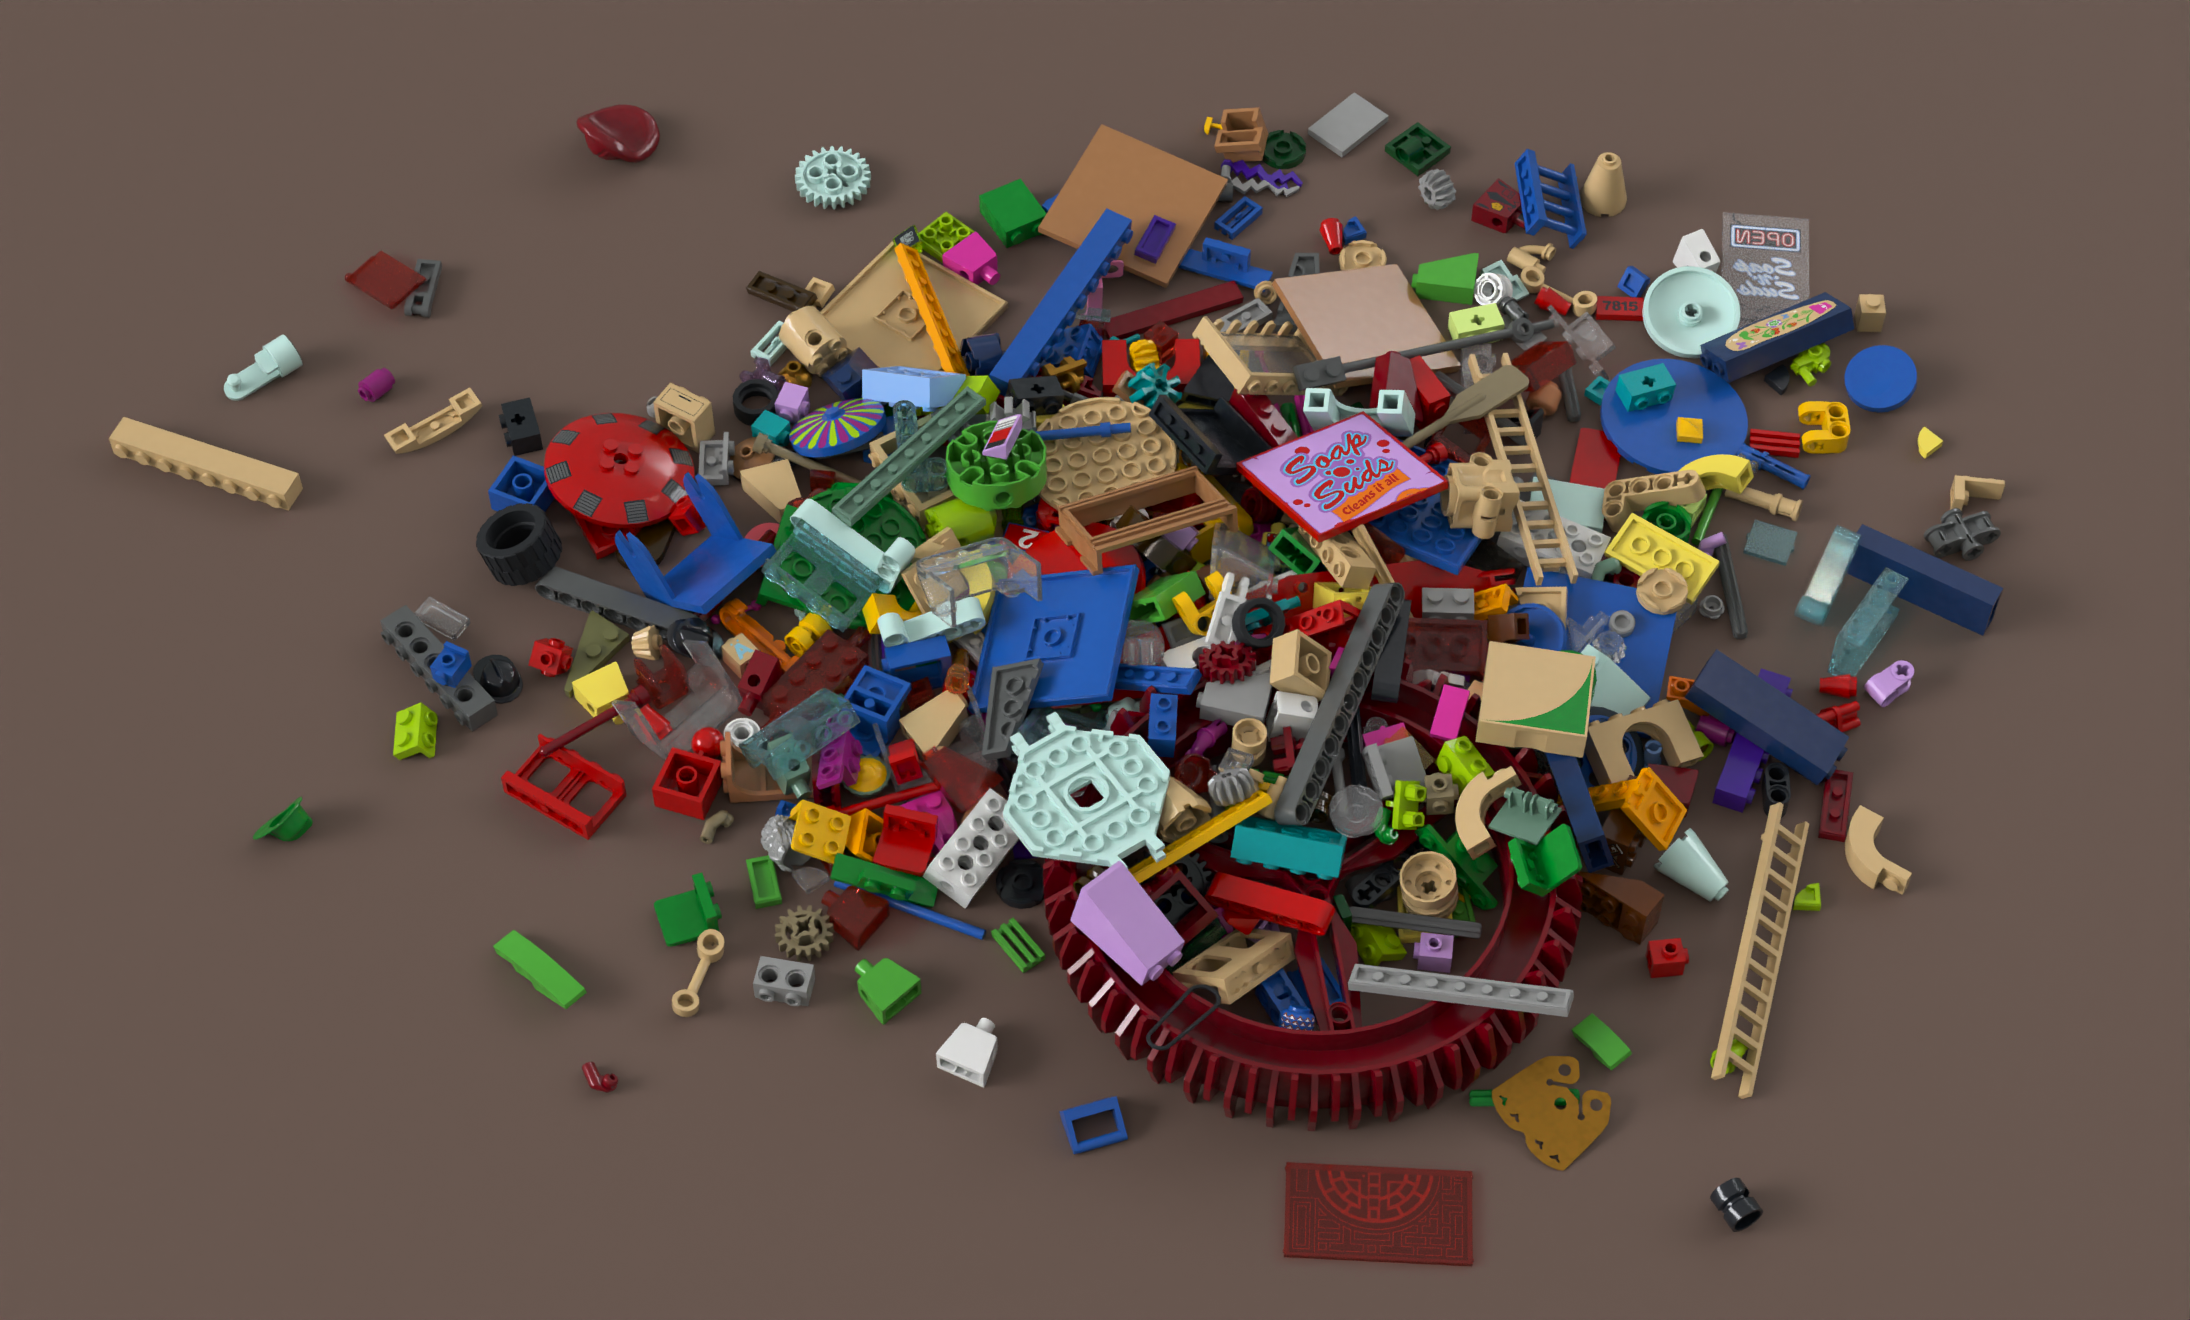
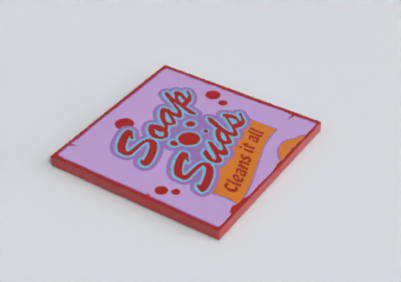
M1364 411L1236 463L1238 472L1319 543L1449 488L1448 480Z

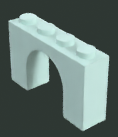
M1306 388L1303 412L1314 431L1364 411L1393 436L1411 437L1413 435L1415 412L1404 390H1380L1378 407L1361 409L1338 402L1331 389Z

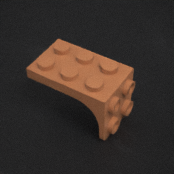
M725 732V740L720 741L722 756L721 776L723 778L724 793H729L730 803L797 799L795 793L784 795L766 766L767 751L754 752L743 750L732 742L731 732ZM812 748L800 749L811 771L808 786L812 791V795L808 798H814L812 786L813 750Z

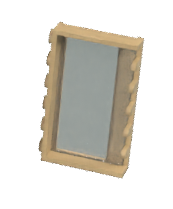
M1203 316L1192 336L1195 339H1199L1201 341L1200 344L1205 346L1204 349L1237 389L1238 394L1305 395L1306 390L1299 391L1293 367L1318 360L1299 329L1296 330L1294 335L1289 334L1293 328L1290 321L1285 322L1277 334H1271L1276 327L1273 321L1267 322L1261 333H1255L1259 326L1256 320H1252L1243 333H1237L1242 325L1238 319L1230 324L1226 332H1220L1224 326L1222 319H1217L1212 323L1207 316ZM1332 384L1317 387L1331 389L1334 396H1342L1348 389V387L1334 389Z

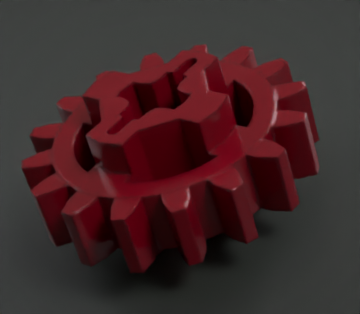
M1233 640L1230 644H1226L1224 641L1217 645L1212 643L1211 649L1204 648L1203 654H1199V671L1203 673V678L1210 677V682L1220 680V684H1224L1225 681H1230L1231 684H1234L1236 679L1245 681L1244 676L1251 677L1252 671H1256V653L1252 652L1251 646L1245 648V643L1243 642L1239 645H1235Z

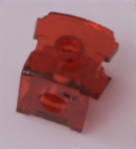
M665 644L659 646L664 660V668L654 674L640 659H634L635 672L639 676L635 680L636 684L645 687L653 705L657 709L664 708L686 695L689 691L685 681L687 673L683 664ZM668 683L671 687L668 691L662 692L660 684Z

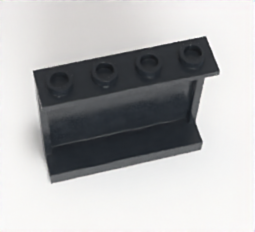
M1159 395L1149 413V416L1205 475H1242L1237 471V462L1272 449L1223 397L1219 398L1214 409L1178 408L1167 395Z

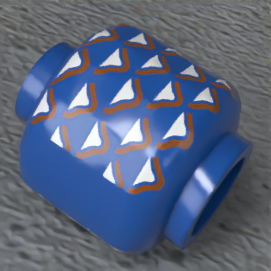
M1289 1004L1288 1008L1281 1010L1277 1027L1313 1031L1315 1016L1310 1013L1311 1009L1308 1007Z

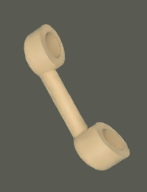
M1528 266L1522 270L1520 280L1529 293H1538L1542 287L1547 289L1550 287L1544 284V274L1539 268ZM1550 287L1566 301L1572 303V312L1576 316L1588 317L1595 312L1597 306V296L1595 293L1581 291L1572 298Z
M708 929L700 934L697 941V953L701 960L688 989L679 990L672 997V1009L681 1017H690L698 1012L699 997L697 993L710 963L717 962L723 956L724 937L717 930Z

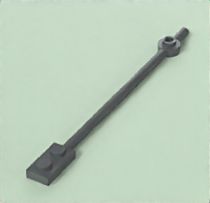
M1520 317L1512 321L1507 329L1399 351V353H1401V356L1411 359L1419 355L1423 357L1511 338L1516 343H1524L1532 338L1534 332L1553 329L1554 321L1549 319L1531 323L1528 319ZM1340 356L1296 365L1293 367V372L1299 391H1304L1306 388H1317L1344 382L1347 380L1345 373L1375 367L1376 357L1342 364Z

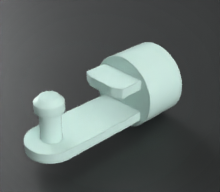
M282 334L262 347L263 350L254 355L256 361L254 364L238 374H230L224 384L225 395L234 401L242 400L280 376L283 378L303 365L301 356L288 337Z

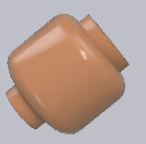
M1541 380L1532 385L1526 404L1530 410L1542 408L1544 411L1543 418H1545V416L1555 414L1562 394L1556 383L1549 380Z

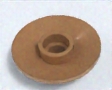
M757 437L746 439L735 446V455L730 456V460L734 461L733 476L741 479V470L773 463L775 455L769 452L767 454L763 452L759 454L752 451Z

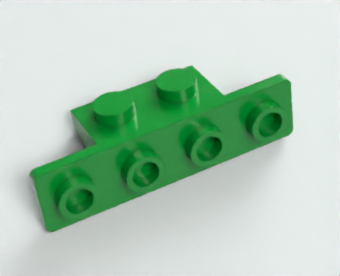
M1430 824L1418 827L1414 831L1424 847L1430 849V851L1443 854L1451 860L1456 869L1457 885L1471 896L1475 906L1482 910H1487L1498 905V901L1482 884L1498 867L1487 852L1473 860L1462 843L1457 829L1446 841Z
M840 853L835 856L830 876L832 880L863 888L868 892L880 893L896 900H904L928 908L934 906L938 890L936 886L925 878L891 870L887 867Z

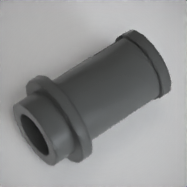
M1507 296L1501 300L1499 304L1500 311L1503 314H1507L1513 321L1520 317L1529 318V314L1517 304L1515 298Z

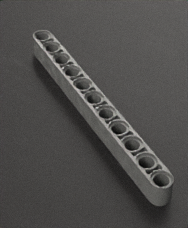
M1382 583L1371 587L1276 804L1274 816L1279 825H1305L1309 822L1404 602L1405 592L1400 583Z

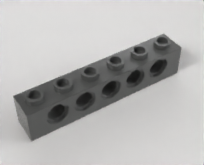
M407 605L380 620L383 630L381 636L386 644H392L399 658L410 663L413 673L425 680V684L430 692H436L439 695L440 701L446 709L451 708L455 712L454 715L462 726L466 724L473 732L498 716L495 700L469 672L465 674L456 688L441 685L433 679L430 666L444 649V645Z

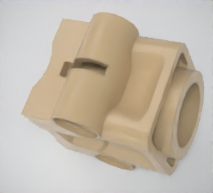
M1478 452L1471 455L1469 463H1449L1447 475L1443 476L1448 480L1449 488L1440 492V505L1443 515L1447 516L1450 528H1472V533L1481 539H1489L1493 537L1495 532H1511L1513 524L1512 511L1518 503L1520 491L1517 483L1511 477L1512 466L1510 460H1493L1488 454Z

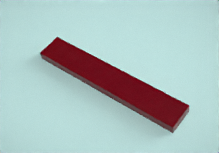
M1233 280L1101 321V327L1108 340L1112 336L1123 340L1135 334L1140 335L1243 303L1244 297Z

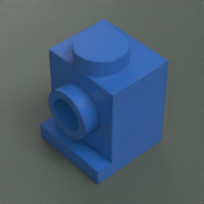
M446 641L444 649L430 666L433 679L441 685L456 688L472 666L469 651Z

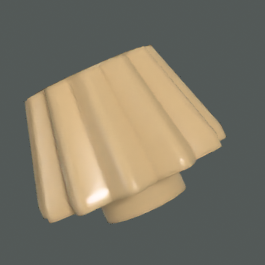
M655 625L648 626L633 634L631 644L636 657L659 660V656L662 654L663 640Z

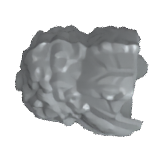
M777 814L772 816L762 829L761 844L768 851L770 859L775 861L781 870L792 872L793 868L791 865L801 866L811 856L799 853L791 848L796 822L790 820L789 816Z

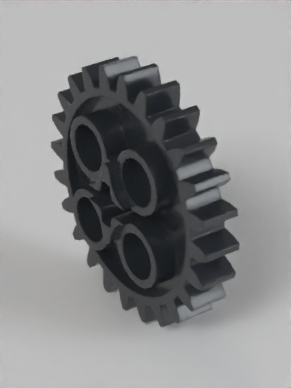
M1143 851L1145 859L1151 856L1147 851ZM1193 852L1191 855L1187 854L1175 861L1174 864L1182 863V873L1186 878H1192L1190 882L1205 899L1208 891L1207 887L1212 882L1207 880L1206 877L1212 872L1208 869L1202 870L1207 862L1205 860L1197 861L1200 854ZM1137 858L1135 859L1137 864L1142 861ZM1147 879L1139 883L1140 886L1147 883ZM1180 880L1171 887L1172 892L1165 891L1154 901L1157 904L1158 900L1166 898L1167 906L1161 912L1172 926L1199 904L1193 895H1191L1189 900L1182 901L1181 894L1187 888Z

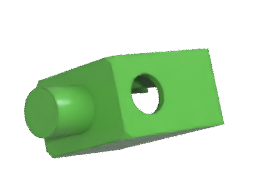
M883 958L875 966L867 959H863L855 967V972L861 976L857 981L858 993L883 1025L921 994L920 978L888 958Z

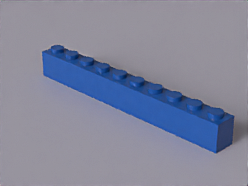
M1106 208L989 374V378L999 389L1000 395L1006 397L1009 379L1031 378L1038 374L1042 361L1050 357L1053 345L1061 341L1067 325L1071 326L1073 324L1076 312L1084 308L1090 292L1094 293L1096 291L1099 279L1107 275L1113 259L1117 260L1119 258L1122 246L1130 242L1133 236L1131 219Z

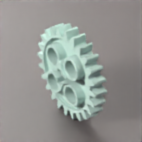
M833 146L830 147L829 151L822 147L821 153L813 150V157L805 155V161H799V167H796L795 184L797 191H800L801 197H806L807 203L814 200L815 207L820 203L823 204V209H826L828 205H832V208L836 209L837 204L845 208L846 202L854 205V198L861 200V194H867V188H870L871 171L869 164H866V159H860V153L852 155V149L843 152L842 146L838 151H835Z

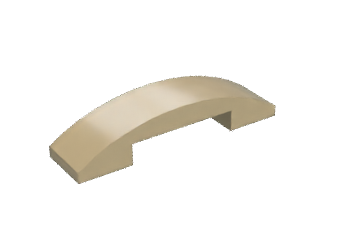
M468 388L449 399L450 406L410 428L404 423L384 434V437L396 454L421 449L445 438L463 426L480 410L482 403L472 389Z

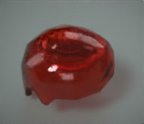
M1197 753L1186 754L1175 764L1174 778L1196 794L1208 792L1209 780L1217 775V772L1213 771L1210 766V760Z

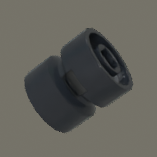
M1737 1177L1718 1186L1710 1196L1718 1211L1724 1213L1723 1218L1733 1232H1739L1748 1228L1763 1214V1210L1754 1197H1748L1749 1190L1742 1180Z

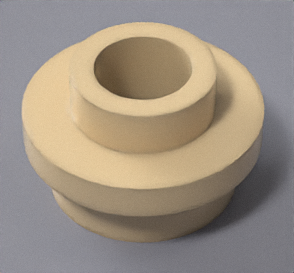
M1262 281L1257 284L1254 289L1255 299L1259 298L1265 305L1273 303L1278 296L1272 286L1273 282ZM1269 289L1268 294L1262 295L1263 290Z

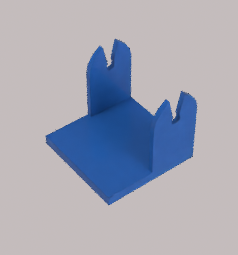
M687 472L683 478L685 490L711 536L665 576L661 573L647 548L632 533L626 534V539L619 530L615 535V544L646 598L671 607L707 614L777 551L771 543L743 538L714 487L700 474L695 476L696 483L690 473Z

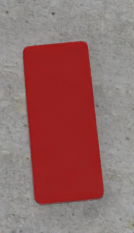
M1581 428L1569 483L1605 489L1610 482L1616 480L1621 454L1617 452L1618 449L1612 441L1607 439L1604 431Z

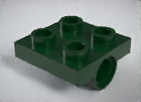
M1417 122L1385 145V152L1419 176L1450 154L1451 146Z

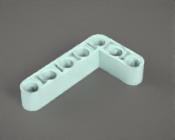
M806 499L790 517V521L795 528L875 588L886 594H889L903 578L900 573L909 567L915 554L914 546L902 537H898L884 553L812 499Z

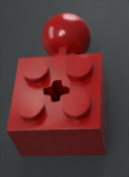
M713 727L699 729L691 741L694 753L674 747L671 748L652 787L656 807L701 820L705 819L723 781L721 761L716 760L721 755L720 741L725 740L719 730Z

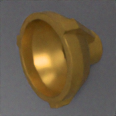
M790 361L776 375V383H778L780 389H782L785 382L808 387L809 390L812 385V376L803 364H800L798 361Z

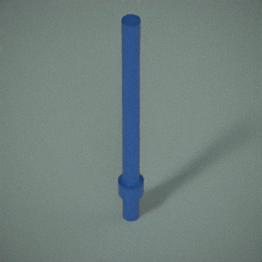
M1103 422L1099 426L1037 431L1036 433L1041 436L1043 441L1100 435L1101 438L1112 437V434L1131 433V423L1111 424L1110 422Z
M838 881L834 882V887L851 892L852 896L856 898L873 900L980 940L985 938L986 930L904 900H896L887 895L868 892L863 888Z

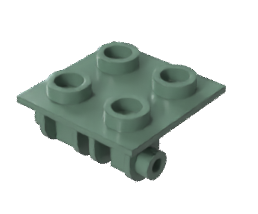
M1507 787L1504 793L1507 801L1491 821L1488 828L1538 845L1562 811V808L1558 807V804L1554 803L1552 799L1540 797L1538 794H1534L1532 797V792L1528 791L1525 794V791L1519 790L1517 787Z

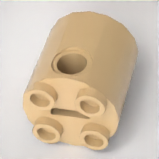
M805 306L790 313L779 332L781 342L810 373L817 374L819 377L849 353L846 349V339L814 306Z

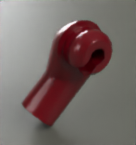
M587 1062L582 1066L590 1088L606 1093L616 1089L618 1078L615 1074L611 1073L609 1075L607 1073L605 1076L600 1075L594 1062Z

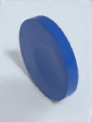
M1878 345L1866 348L1856 354L1846 368L1845 387L1847 394L1857 406L1864 410L1877 413L1893 411L1908 402L1916 390L1917 371L1915 364L1909 355L1893 346Z
M1527 603L1518 605L1505 613H1528L1530 639L1520 640L1515 645L1554 651L1566 649L1567 634L1565 626L1559 616L1546 606Z

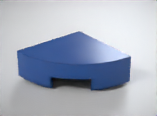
M1356 216L1347 222L1343 230V242L1345 245L1366 238L1367 232Z

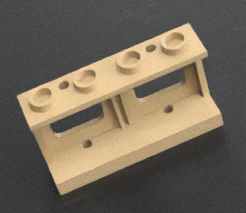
M1236 929L1174 971L1173 976L1188 989L1199 984L1217 987L1221 997V1004L1230 1005L1295 959L1291 933L1253 929L1248 936ZM1245 938L1258 939L1260 941L1247 948Z

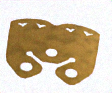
M1547 1056L1539 1059L1492 1090L1494 1106L1503 1121L1511 1129L1525 1134L1527 1147L1541 1162L1561 1171H1564L1603 1132L1609 1122L1611 1098L1608 1093L1588 1090L1582 1096V1110L1585 1118L1579 1120L1577 1118L1579 1115L1578 1099L1567 1087L1547 1085L1548 1079L1565 1084H1574L1578 1081L1580 1077L1579 1062L1570 1056ZM1560 1065H1568L1571 1068L1570 1074L1567 1076L1561 1075L1558 1070ZM1500 1095L1507 1098L1505 1106L1502 1104L1503 1100L1499 1097ZM1557 1098L1565 1099L1567 1105L1564 1109L1560 1110L1555 1107L1554 1102ZM1593 1099L1600 1100L1602 1102L1601 1110L1595 1111L1591 1109L1590 1102ZM1510 1114H1518L1519 1122L1515 1120V1117L1510 1116ZM1534 1140L1543 1142L1542 1149L1539 1148V1144L1535 1143ZM1558 1155L1560 1162L1558 1163L1556 1159H1551L1549 1156Z

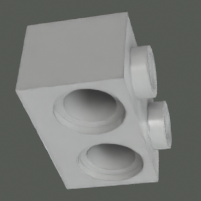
M760 956L753 981L755 998L765 1002H784L790 1006H808L816 979L814 965ZM768 980H775L774 982H771V983H767V982H766V981H768ZM796 984H800V985H801L800 987H792L793 985H796Z

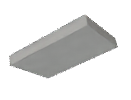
M1354 92L1308 128V135L1340 157H1343L1387 123L1389 115Z

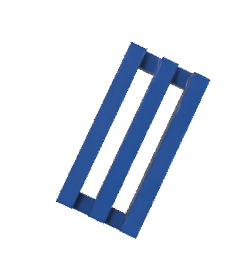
M1244 196L1214 222V229L1217 231L1221 229L1223 235L1229 234V238L1233 240L1262 215L1263 207ZM1247 205L1249 206L1243 212H1240ZM1235 216V219H1233L1228 225H1225Z

